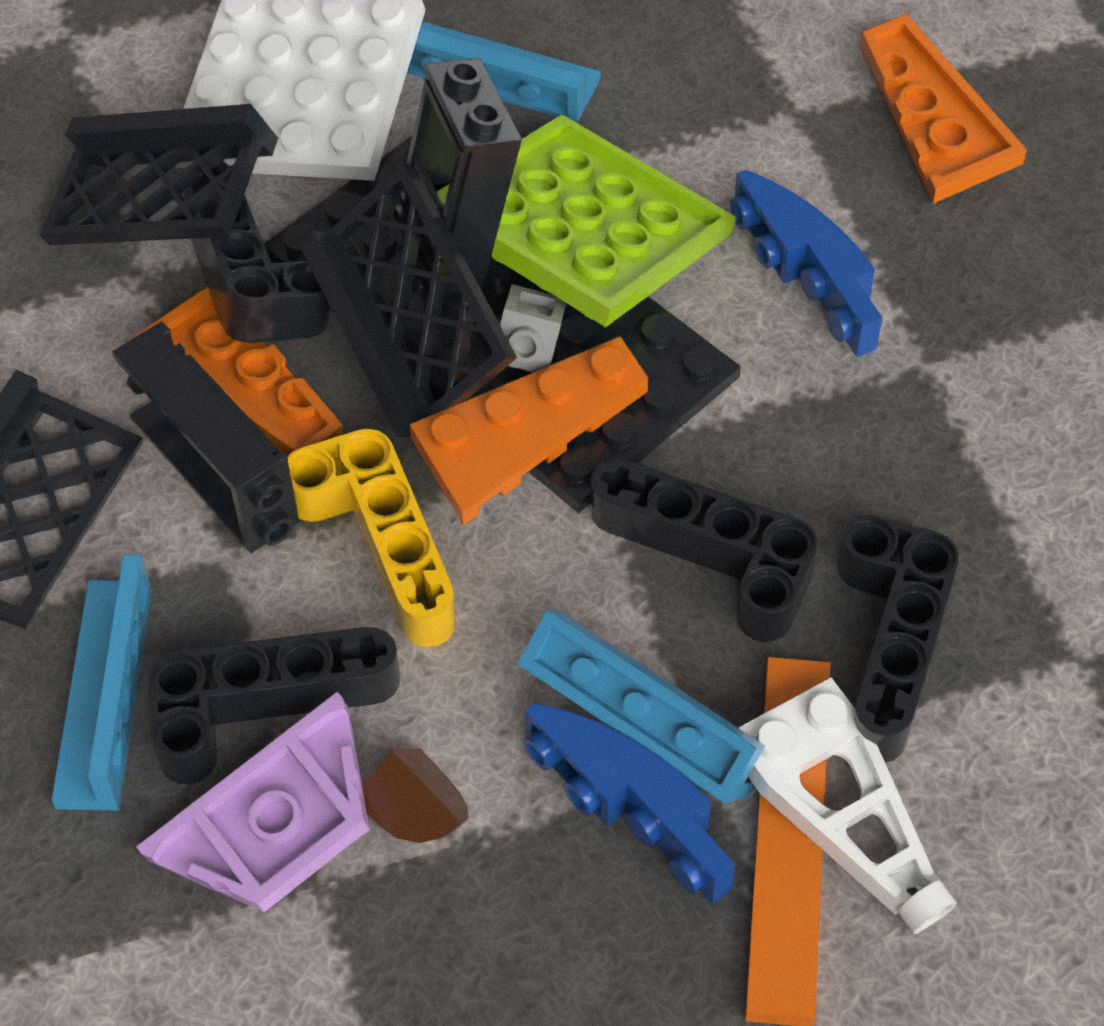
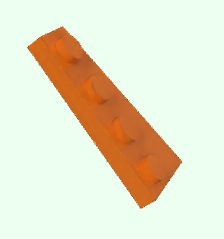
M907 13L862 32L860 47L933 204L1024 163L1027 149Z
M208 286L135 335L138 336L163 321L171 331L174 346L180 343L185 348L186 356L190 354L275 445L279 452L283 451L287 457L290 453L302 447L343 435V424L303 378L294 377L286 367V358L274 344L268 346L265 342L244 343L234 340L225 333Z
M617 337L410 424L411 439L464 526L480 514L479 507L499 493L504 497L522 484V476L544 460L548 463L552 462L567 451V443L584 431L592 433L647 393L648 377L622 338Z

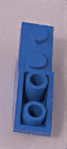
M748 170L736 173L735 197L730 200L731 214L737 217L735 223L741 230L748 228L754 237L756 252L761 264L766 269L773 267L784 284L801 278L803 289L811 301L819 300L827 311L828 325L834 338L839 342L846 340L856 357L877 350L882 316L870 300L875 268L859 247L819 209L794 192Z
M537 703L532 704L525 710L526 738L523 740L527 753L539 768L547 771L553 767L566 782L564 784L565 792L571 803L580 813L588 816L594 812L608 827L627 812L626 821L638 840L648 847L656 843L671 859L668 863L669 868L677 882L691 894L699 890L712 905L732 890L735 862L705 831L709 828L711 800L686 776L660 756L630 737L599 722L566 710Z

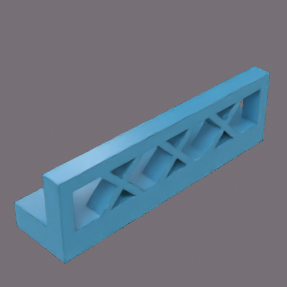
M423 21L407 70V74L428 79L424 72V66L427 63L481 58L502 101L556 117L563 114L574 122L579 121L600 81V71Z
M123 554L119 580H88L52 794V802L55 809L120 810L152 597V588L142 555Z
M546 610L517 663L519 666L617 732L630 737L660 756L690 781L724 804L746 798L752 793L755 786L748 775L765 745L560 610Z

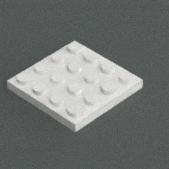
M221 0L183 109L252 104L279 138L272 156L257 158L252 174L374 181L426 9L423 1ZM225 159L223 162L231 166L235 163L236 159ZM194 161L180 162L174 167L186 168Z

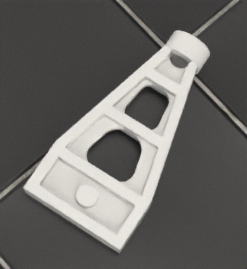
M832 677L739 727V729L765 745L748 775L759 793L895 915L899 913L913 934H918L940 920L957 905L956 900L935 875L877 744L865 739L858 731L854 721L855 708ZM833 755L840 756L848 762L860 788L859 800L840 811L832 810L822 805L804 789L800 782L801 773ZM871 814L877 815L882 820L897 847V854L882 863L871 861L846 833L847 828ZM910 888L918 890L913 896L906 891Z

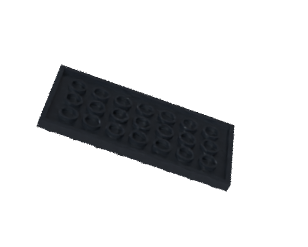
M412 136L381 158L374 181L350 180L265 242L264 246L270 261L273 263L307 261L299 244L313 231L327 233L402 163H407ZM403 190L394 196L390 221H395L393 217L394 208L396 205H401L399 197L401 193H404ZM364 223L351 235L361 257L368 258L374 224ZM389 227L384 256L385 262L400 264L404 239L399 229ZM491 256L486 279L481 291L499 324L501 323L512 284L551 294L508 266L496 261ZM382 268L379 292L386 304L393 305L399 272ZM414 275L409 309L426 312L429 293L421 276ZM461 292L444 295L441 316L459 319L462 301ZM649 296L607 327L586 317L582 312L566 303L550 366L617 337H621L648 377L647 393L592 433L584 431L567 443V451L552 462L548 463L544 460L528 471L577 513H580L591 504V478L598 465L612 459H623L639 463L740 378L741 366ZM407 316L404 340L411 352L419 353L424 320ZM439 324L434 357L452 360L457 327ZM472 331L467 365L478 367L493 355V352L483 333ZM432 365L429 388L440 399L446 394L450 369ZM507 366L467 400L533 372Z

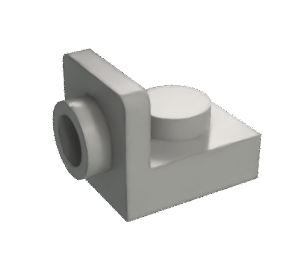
M514 284L511 285L500 323L517 356V359L508 366L533 373L550 366L566 302L548 293Z

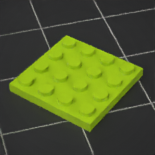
M561 114L524 137L521 141L492 258L582 312L586 317L607 327L732 235L737 217ZM449 185L437 191L441 203L445 204Z

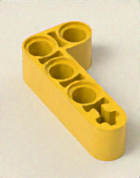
M362 429L305 446L290 453L287 458L299 519L310 522L321 521L354 511L397 620L406 638L415 645L423 647L438 646L447 641L454 633L456 627L452 584L389 438L378 430ZM389 512L394 513V514H392V515H386V516L381 515V514H383V513H389ZM407 559L416 560L412 563H398L402 560ZM425 593L426 602L429 607L427 610H425L422 603H417V597Z

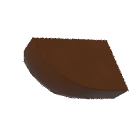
M421 749L391 750L362 785L367 814L380 827L397 839L422 843L443 838L456 831L469 818L468 807L458 789Z

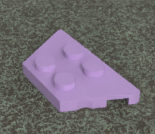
M338 692L333 694L136 846L147 861L257 910L266 912L370 830L350 713L344 699Z

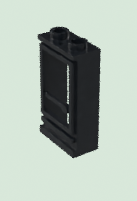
M481 58L427 63L424 66V72L428 79H425L407 164L415 166L480 289H483L522 139ZM449 185L445 204L441 203L437 191ZM404 187L402 189L404 193H401L399 197L401 205L395 206L393 217L396 222L407 224L411 199ZM399 229L404 239L406 230ZM421 234L416 267L433 271L436 245L430 235ZM421 276L429 293L431 278ZM446 283L445 294L460 292L455 283Z
M163 321L113 350L114 359L129 375L127 386L134 394L140 395L145 393L152 400L130 414V419L251 554L265 544L274 546L285 540L292 532L294 525L299 523L290 468L285 453L283 451L279 452L275 445L190 354L186 356L185 348L180 343L174 346L171 331Z

